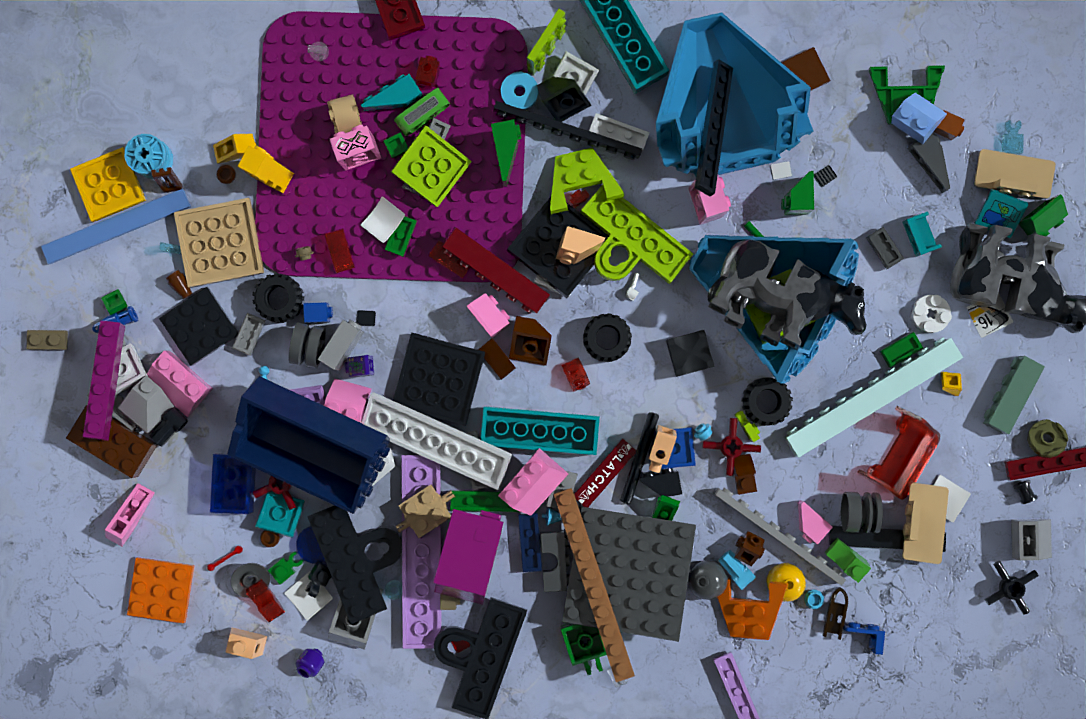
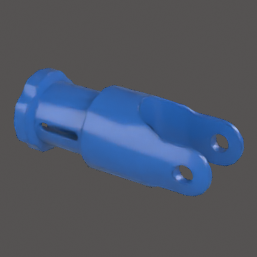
M129 306L127 310L120 313L116 312L101 321L119 322L126 325L139 320L134 308ZM100 322L93 325V332L99 333Z

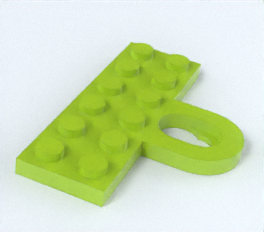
M603 184L580 211L581 214L609 235L594 258L596 271L606 280L618 281L625 278L640 260L670 284L693 256L691 251L625 198L607 201ZM616 246L625 248L628 252V259L617 266H612L609 263L612 248Z

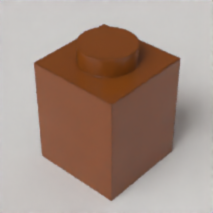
M943 110L947 115L933 132L950 140L957 136L960 137L965 127L963 126L965 119Z

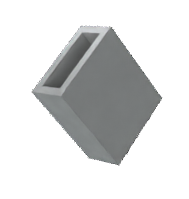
M350 319L348 322L342 320L318 360L330 368L340 371L364 333L360 330L362 326Z

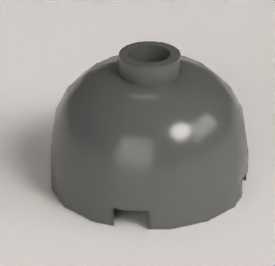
M704 561L696 564L691 569L688 585L695 596L700 599L711 600L724 593L728 578L720 564L714 561Z

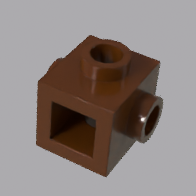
M747 531L736 542L735 546L738 548L734 558L752 567L765 551V548H763L765 539Z

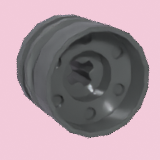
M844 492L841 500V525L843 531L857 533L862 525L864 533H869L870 530L872 533H879L883 519L880 494L873 492L870 495L869 492H865L861 501L858 492Z

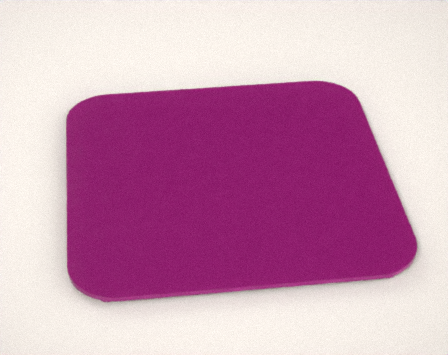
M296 11L278 18L269 27L263 41L259 147L266 150L270 156L274 157L273 160L293 172L294 175L284 193L257 180L255 225L262 261L270 269L287 276L490 282L486 278L483 281L475 276L476 271L469 267L467 270L459 264L460 260L455 256L450 258L443 253L444 248L441 245L453 228L456 227L514 268L518 259L507 252V248L522 232L526 123L520 124L515 122V125L519 124L521 140H518L519 146L507 187L503 186L491 124L515 120V118L509 116L507 118L499 117L493 110L496 101L504 103L501 97V86L504 79L514 72H528L527 45L518 29L512 24L497 18L422 15L425 24L424 29L389 40L380 14ZM403 74L405 76L411 75L422 92L423 97L436 88L441 90L450 105L434 118L451 125L445 141L472 161L438 207L432 205L421 195L419 196L402 188L404 182L392 174L391 170L403 154L392 159L384 143V140L401 132L409 148L424 126H430L432 119L409 136H405L394 119L409 107L364 111L361 106L365 98L370 95L374 97L380 93L379 90L386 85L391 86ZM517 87L514 93L517 96H522L525 93V89ZM353 94L360 114V122H362L363 126H367L373 134L381 159L345 171L337 162L330 142V138L334 137L335 130L334 123L329 115L327 102ZM381 197H384L405 213L406 217L417 221L404 257L385 250L389 238L382 243L361 226L377 206ZM310 246L311 251L314 252L311 254L310 259L300 261L299 257H295V249Z

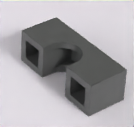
M564 531L541 532L542 553H552L558 559L555 568L543 570L544 592L567 591L570 574H566V566H570L569 555H565V547H569L568 536L564 535Z

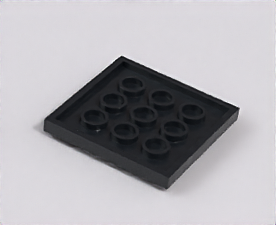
M550 197L507 248V252L561 295L568 298L594 266L596 253L570 265L563 264L559 259H556L560 241L567 226L605 237L604 242L608 239L609 235L568 203L567 211L551 214Z
M411 332L393 401L426 416L466 426L486 352Z

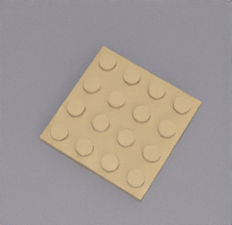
M250 198L174 212L188 287L202 286L264 273Z

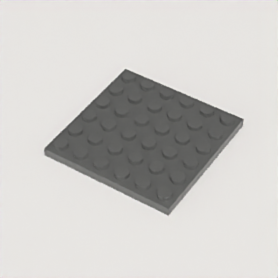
M581 507V516L620 632L679 642L696 525ZM573 555L562 622L598 628Z

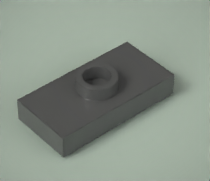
M884 227L866 237L886 270L904 259Z

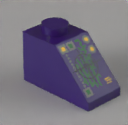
M373 356L348 357V362H345L346 373H349V377L374 375Z

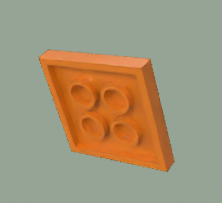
M137 557L135 559L127 615L186 623L194 565Z

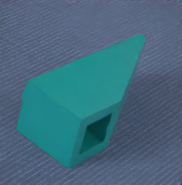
M403 74L391 86L386 85L379 90L380 93L374 97L370 95L365 98L361 106L364 111L405 108L423 98V95L411 75L405 76Z

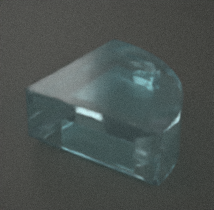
M160 242V250L181 254L180 246Z

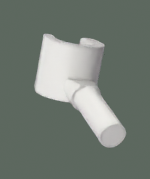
M638 273L634 274L632 283L626 292V297L634 301L639 293L634 289L639 277Z

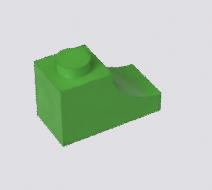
M838 538L825 551V554L844 573L858 583L871 570L865 558Z

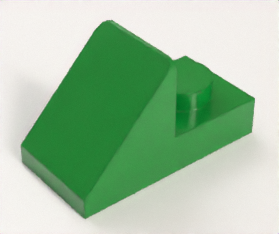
M664 495L659 496L651 518L672 521L680 501Z

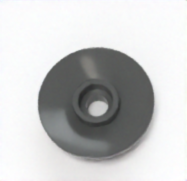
M257 563L243 564L231 576L232 589L242 597L251 598L259 596L266 591L270 584L268 570Z

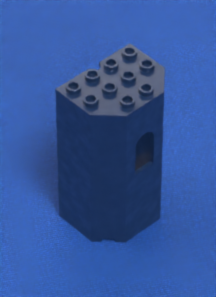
M259 376L241 396L235 420L237 424L232 432L227 455L354 514L358 508L361 509L366 500L365 497L371 495L374 488L372 485L378 476V472H382L386 462L383 459L387 457L390 451V447H388L390 438L382 432Z

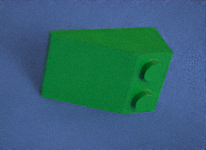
M514 119L491 124L504 187L508 186L519 146L518 140H521L519 124L515 125Z

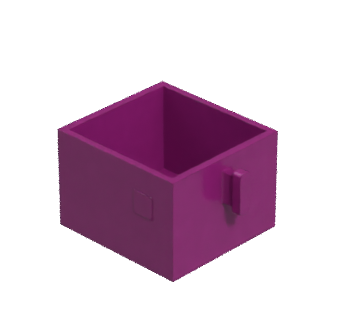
M453 509L434 579V584L436 585L435 593L483 605L504 522L500 521L501 515L483 510L480 511V515H475Z

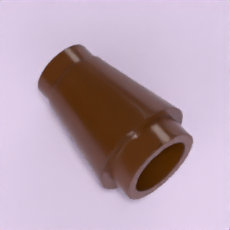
M179 270L166 278L167 284L182 299L192 294L190 287L187 286L184 274Z

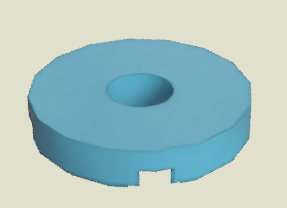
M514 72L508 75L502 82V100L505 104L527 110L537 101L539 93L537 89L538 84L528 73ZM523 87L525 89L524 95L517 96L514 93L515 88Z

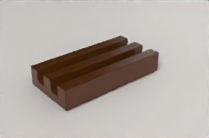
M167 167V171L161 168L158 173L156 170H151L153 179L163 192L182 189V183L171 167Z

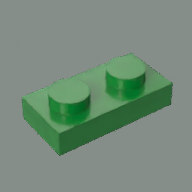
M404 216L397 229L389 237L385 250L404 257L417 221Z

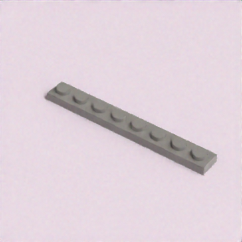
M725 487L723 490L717 488L713 493L841 586L846 581L842 577V571L834 566L832 569L826 565L828 561L821 556L814 557L811 555L812 550L804 544L801 546L796 544V538L789 533L784 535L779 532L780 527L772 521L768 524L763 520L764 515L757 510L754 512L748 509L749 505L743 500L739 499L736 501L732 498L733 493Z

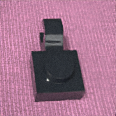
M318 560L308 575L311 582L307 585L305 591L309 592V596L315 598L319 593L320 585L326 587L331 578L327 564Z

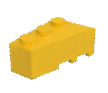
M248 146L238 164V167L249 176L281 193L285 192L294 175L293 172L273 160L274 157L270 156L266 150L259 146H255V148Z

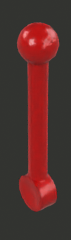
M242 546L235 547V550L214 564H209L207 569L213 571L216 566L236 553H241L243 551Z

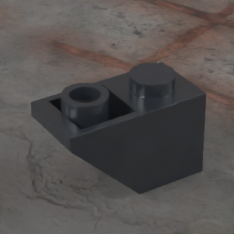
M673 468L662 469L660 474H655L653 471L645 472L643 477H639L640 482L660 496L670 497L682 494L679 472L677 470L674 471Z

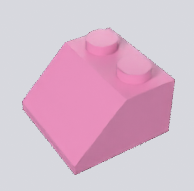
M485 293L467 305V308L493 338L510 325L508 322L510 317L504 309L500 311L496 307L498 302L492 295L488 297Z
M334 378L324 406L361 423L372 388Z

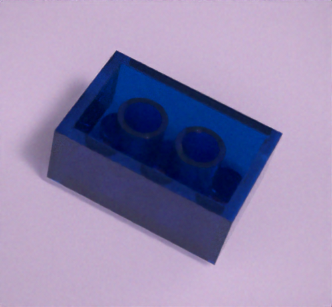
M227 453L213 454L210 512L231 514L253 513L256 468L228 456Z

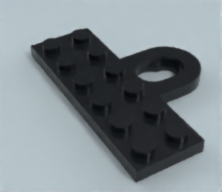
M335 505L307 516L351 625L387 610L373 573L389 567L399 560L402 554V541L399 535L391 529L379 528L358 537L348 511ZM373 542L387 543L389 550L383 554L381 559L374 561L366 557L365 548L368 544Z
M490 597L478 633L458 626H449L437 634L434 640V652L438 660L445 665L464 671L451 706L453 709L483 719H489L528 611L527 609ZM464 640L469 642L472 647L470 654L464 658L456 657L453 652L448 650V644L451 641L458 642Z

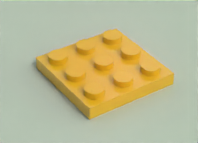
M124 147L70 168L91 222H96L146 201L135 171L126 163Z

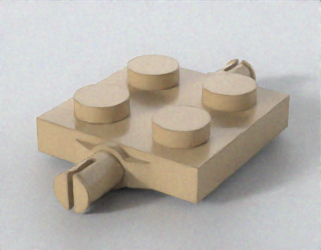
M429 485L398 505L404 514L405 520L396 525V528L401 532L410 527L415 531L418 538H421L451 518L446 502L454 498L455 495L450 490L441 496L432 485Z

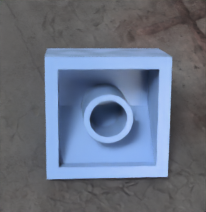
M914 93L905 99L892 115L891 124L921 144H924L947 113L917 93Z

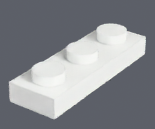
M597 113L589 130L590 132L642 148V152L650 133Z

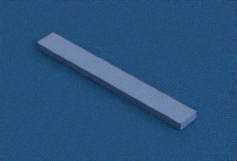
M180 189L42 245L41 248L47 263L53 264L171 216L174 212L188 209L191 205L185 190Z

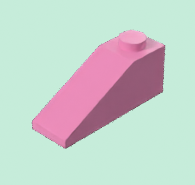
M138 483L106 527L105 538L123 547L137 526L155 492Z

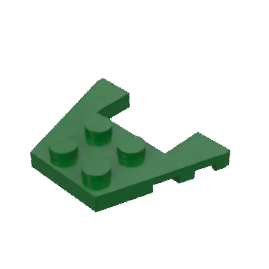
M945 65L926 67V86H888V66L869 68V74L888 125H893L891 124L892 115L903 101L914 93H917L934 105Z

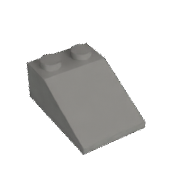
M340 599L328 633V639L365 650L375 615L351 625Z

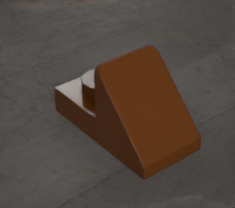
M751 454L740 455L734 461V477L738 495L757 492L754 475L756 470Z

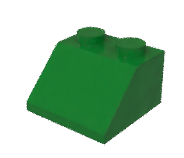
M809 171L784 196V199L781 200V209L784 210V215H808L814 210V171Z
M1059 194L1047 199L1019 222V226L1027 236L1031 234L1048 236L1050 234L1048 231L1052 227L1057 228L1065 222L1063 219L1068 215L1063 196Z

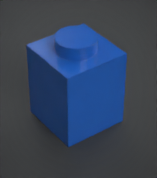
M303 303L304 323H330V318H333V308L329 307V303Z

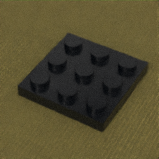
M205 287L159 318L190 366L195 365L237 337L239 333L209 287Z

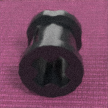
M1030 480L1021 481L1013 486L1020 495L1021 504L1030 503L1038 498L1033 493Z

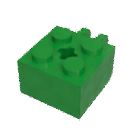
M569 623L561 625V632L572 666L584 663L587 675H591L592 670L588 661L595 659L597 670L599 672L603 671L599 657L607 654L598 628ZM583 636L590 638L587 644H583V641L580 642Z

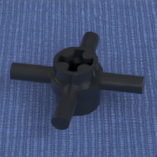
M1001 561L995 562L993 565L1002 580L999 583V591L985 598V602L991 605L1006 597L1015 600L1023 615L1029 613L1030 610L1022 597L1026 592L1025 584L1039 576L1038 573L1033 570L1021 578L1009 576ZM1015 583V585L1012 587V590L1014 592L1011 593L1010 590H1008L1009 585L1011 586Z

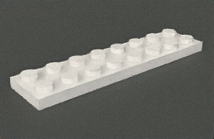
M374 392L370 394L362 424L388 435L390 442L496 490L500 488L512 456L511 453Z

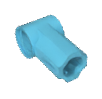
M729 550L718 561L731 575V579L737 586L743 590L756 576L740 560L734 558L735 554Z

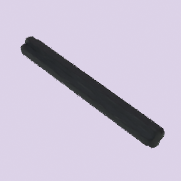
M648 413L620 499L625 504H631L659 419L657 413Z

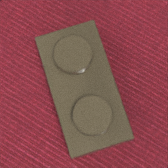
M27 330V349L67 350L68 331Z

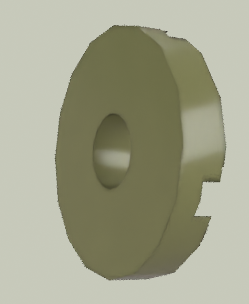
M1045 419L1032 425L1028 432L1027 441L1034 453L1041 457L1051 458L1058 456L1065 450L1068 435L1061 424ZM1043 435H1050L1053 441L1051 443L1044 441Z

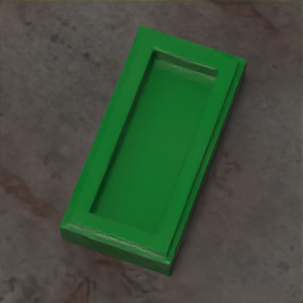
M912 332L882 349L880 353L888 367L891 368L924 348L916 334Z

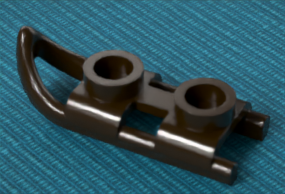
M838 587L831 596L822 635L826 637L827 632L838 634V640L842 638L849 602L847 593L841 587ZM839 591L844 595L845 604L834 602ZM839 615L842 616L841 623L837 622Z

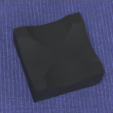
M705 330L666 340L676 377L715 367Z

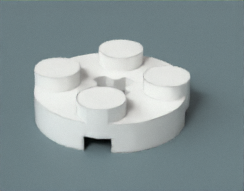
M926 295L919 298L914 303L911 312V319L916 328L929 333L943 330L952 319L949 304L939 295ZM928 309L935 311L936 314L934 315V319L932 317H927V314L929 313Z

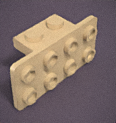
M982 149L978 156L974 185L980 188L997 190L1004 194H1019V197L1030 198L1031 196L1047 199L1051 196L1056 164L1050 160Z
M920 483L910 484L908 504L905 507L906 524L903 526V559L932 564H940L942 562L948 488Z

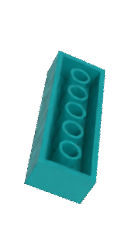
M579 0L634 94L668 76L669 68L628 0Z
M484 406L481 440L495 447L538 450L540 448L542 451L597 455L600 416Z

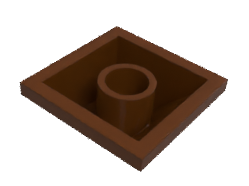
M516 316L509 359L546 366L552 335L536 319Z

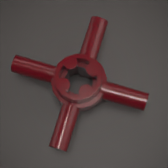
M730 418L729 436L723 438L721 442L703 441L702 444L703 449L720 450L727 457L726 476L734 475L735 458L740 456L742 452H761V445L743 444L741 439L736 436L738 418ZM731 441H734L736 445L734 452H731L726 447L731 444Z
M270 476L268 485L253 491L255 498L271 491L276 494H282L288 509L296 508L289 493L292 485L284 482L282 484L283 488H279L276 483L277 478Z

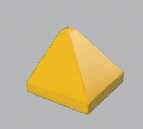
M941 372L942 390L954 396H959L962 391L961 374Z

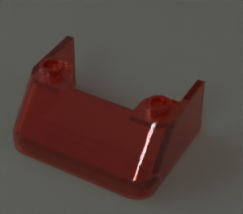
M896 406L895 409L902 415L896 421V429L899 432L898 437L881 465L874 464L870 466L867 473L859 469L858 473L871 483L903 500L908 496L911 484L916 483L936 449L941 436L924 418Z

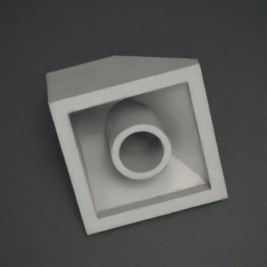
M145 376L131 389L118 407V410L148 434L174 405L161 387L148 376Z

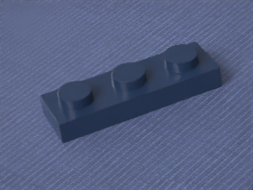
M533 513L532 515L518 514L523 573L542 571L538 513Z

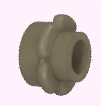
M310 246L295 249V257H299L300 261L310 259L311 254L314 253L311 251Z

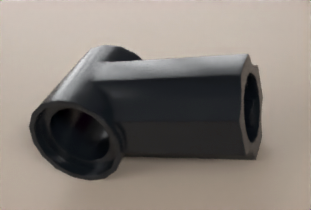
M175 407L164 415L163 421L149 435L151 440L161 447L189 421Z

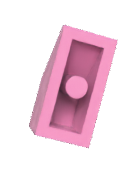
M800 500L798 502L799 528L804 533L802 537L808 543L814 542L818 545L833 527L804 501Z

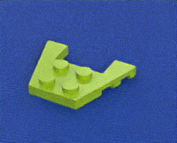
M593 148L555 156L550 205L551 214L568 210L564 192L601 183L603 184L607 201L624 197L623 190Z

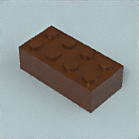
M86 405L66 439L130 478L139 477L158 444L139 432L130 430L114 417L111 420L108 441L83 437L88 406Z

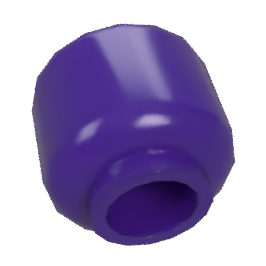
M316 648L305 649L295 663L298 674L304 678L315 677L325 663L322 652Z

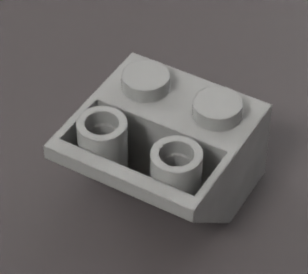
M1011 519L1012 558L1017 560L1052 558L1051 519Z

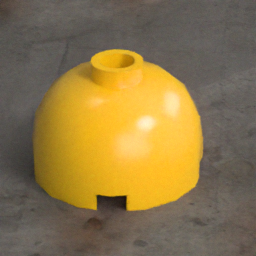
M790 563L775 565L768 572L766 578L768 590L771 581L788 583L783 602H791L798 599L806 587L802 571Z

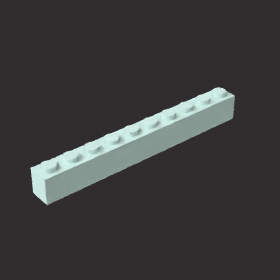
M942 337L934 342L935 346L930 349L925 347L917 352V357L913 359L909 357L901 362L902 366L899 368H890L884 372V377L880 379L876 377L869 381V386L866 388H857L852 392L853 395L851 397H843L836 401L837 405L833 408L826 407L819 412L820 415L813 418L812 416L803 421L804 425L797 429L795 426L786 432L788 435L783 438L794 456L801 457L961 360L963 356L952 338L944 339Z

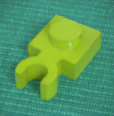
M740 410L735 413V417L738 418L737 420L749 440L755 442L760 439L758 436L760 433L759 429L754 423L751 424L748 421L744 412Z

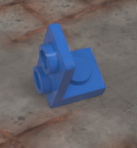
M849 622L848 625H844L843 629L848 632L872 634V637L870 636L869 648H871L873 653L883 655L885 631L879 625L868 624V627L860 626V623Z

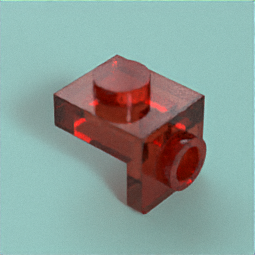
M579 357L561 365L573 392L582 390L590 385Z

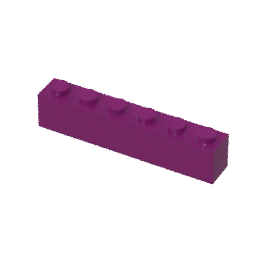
M100 320L83 437L88 439L109 440L125 326L119 322Z

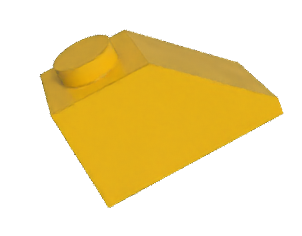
M232 134L214 144L213 148L217 163L242 159L248 146L253 148L256 146L253 134Z

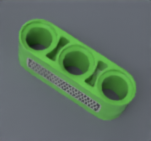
M436 88L399 114L394 121L403 134L409 136L444 111L450 103L441 90Z

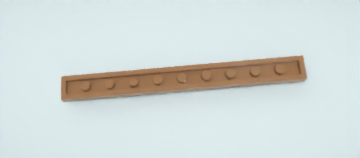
M570 488L555 493L554 497L615 681L617 683L635 677L573 489Z

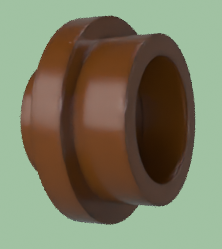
M222 165L217 170V179L223 184H230L236 178V171L230 165Z
M264 530L261 533L260 540L264 546L274 547L279 543L280 535Z

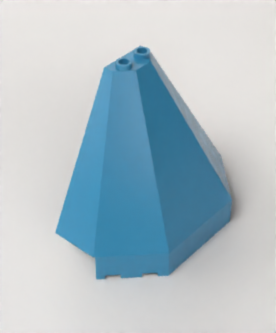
M722 12L684 21L656 121L657 147H659L664 166H674L677 171L686 174L690 172L695 174L696 177L713 65L718 59L733 68L718 175L776 162L781 158L780 154L785 150L790 151L799 144L802 136L810 135L814 132L807 115L811 87Z

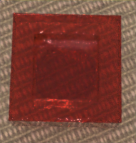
M579 189L571 195L572 199L569 200V203L573 208H576L589 199L590 195L586 189L582 192Z

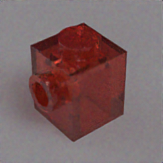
M433 56L420 57L415 78L417 84L436 88L441 66L437 58Z

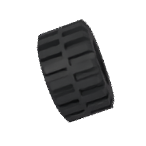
M279 273L266 275L267 278L260 279V284L255 285L256 291L252 294L254 296L253 304L256 305L255 310L260 313V316L269 321L284 323L287 320H293L295 315H299L300 308H303L302 301H304V296H302V293L304 292L299 287L298 282L287 275ZM282 287L288 292V302L282 309H273L269 304V295L275 288Z
M611 313L600 314L587 324L583 334V344L588 354L594 359L601 362H612L620 359L627 353L631 345L632 333L630 332L629 325L620 316L612 315ZM602 327H612L618 333V343L612 349H603L596 342V334Z
M771 377L756 379L750 383L747 389L744 390V396L741 400L743 402L742 408L746 412L745 415L752 422L765 426L777 425V423L783 422L784 418L789 416V411L793 407L791 405L793 397L790 396V389H787L785 383L781 384ZM764 390L772 391L777 397V406L770 413L760 411L757 406V397Z

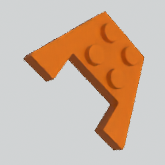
M728 578L727 587L724 593L718 596V600L730 637L769 640L788 588V583L771 581L769 583V601L732 598L731 578Z

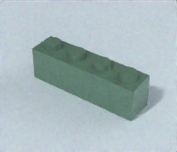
M1025 355L1014 358L1010 365L1012 368L1010 373L1005 375L1001 384L1003 386L1000 392H996L992 401L994 403L991 409H987L984 414L985 420L983 424L1002 434H1010L1045 368L1042 364Z

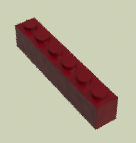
M456 227L453 228L441 245L444 248V254L450 258L454 256L458 258L461 266L467 270L469 267L475 270V276L483 281L486 278L492 282L490 284L492 288L498 292L500 290L506 292L507 295L505 297L514 303L518 301L523 304L521 308L529 314L531 312L538 313L550 296L549 293Z

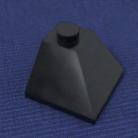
M553 76L537 85L542 102L557 121L562 122L592 106L575 79Z

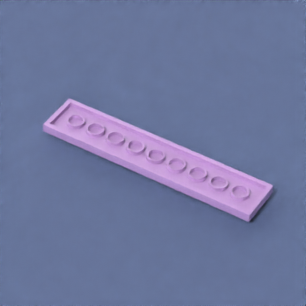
M402 455V503L429 485H432L436 492L441 495V464L421 455ZM402 512V522H403V521L405 520V518H404V514H403V512ZM441 525L421 538H418L415 531L410 527L402 531L403 649L434 648L435 637L442 630L440 594L434 592L436 586L434 579L441 557Z

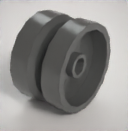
M297 322L289 347V363L301 365L305 360L306 367L318 368L321 362L318 358L325 346V327L314 326L310 331L308 324Z

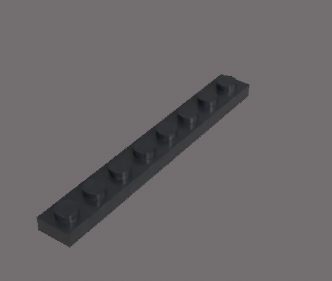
M720 59L715 61L713 65L695 189L709 197L714 195L716 190L733 68Z
M496 101L493 112H496V115L499 117L507 118L509 116L515 118L514 121L517 123L525 124L527 122L533 124V127L538 130H544V128L551 130V133L557 136L564 134L570 136L569 139L572 141L580 142L582 140L588 142V146L594 148L600 146L606 148L605 151L612 154L619 152L624 154L623 157L630 160L638 159L642 152V148Z

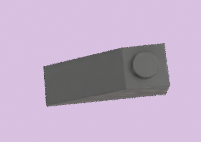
M933 133L924 144L916 141L907 149L941 193H944L950 189L943 148L940 144L941 141Z

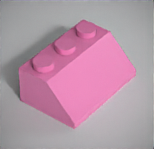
M164 350L151 365L147 373L148 377L161 387L172 404L186 417L190 416L213 389L171 351Z
M539 448L498 496L511 508L532 515L566 478L568 473Z

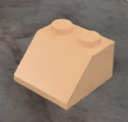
M567 226L561 238L556 259H559L563 264H575L596 253L603 244L605 237Z

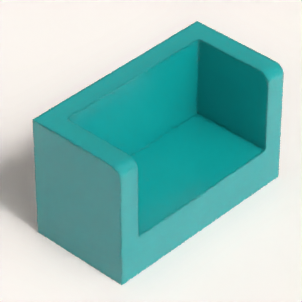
M928 211L902 221L916 257L942 247L941 244L936 245L926 216L929 215Z

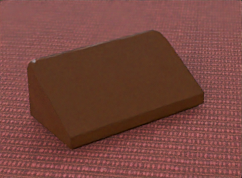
M493 338L478 349L486 352L484 359L501 380L516 369Z

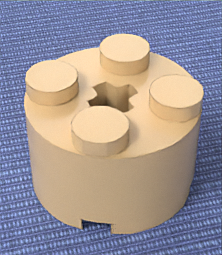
M353 94L327 102L329 115L334 123L335 134L343 131L347 133L352 131L353 127L362 125Z

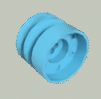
M151 134L134 136L125 147L124 157L127 165L133 171L148 179H153L151 170H156L158 173L159 169L163 168L164 171H167V167H172L173 165L171 149L166 143Z

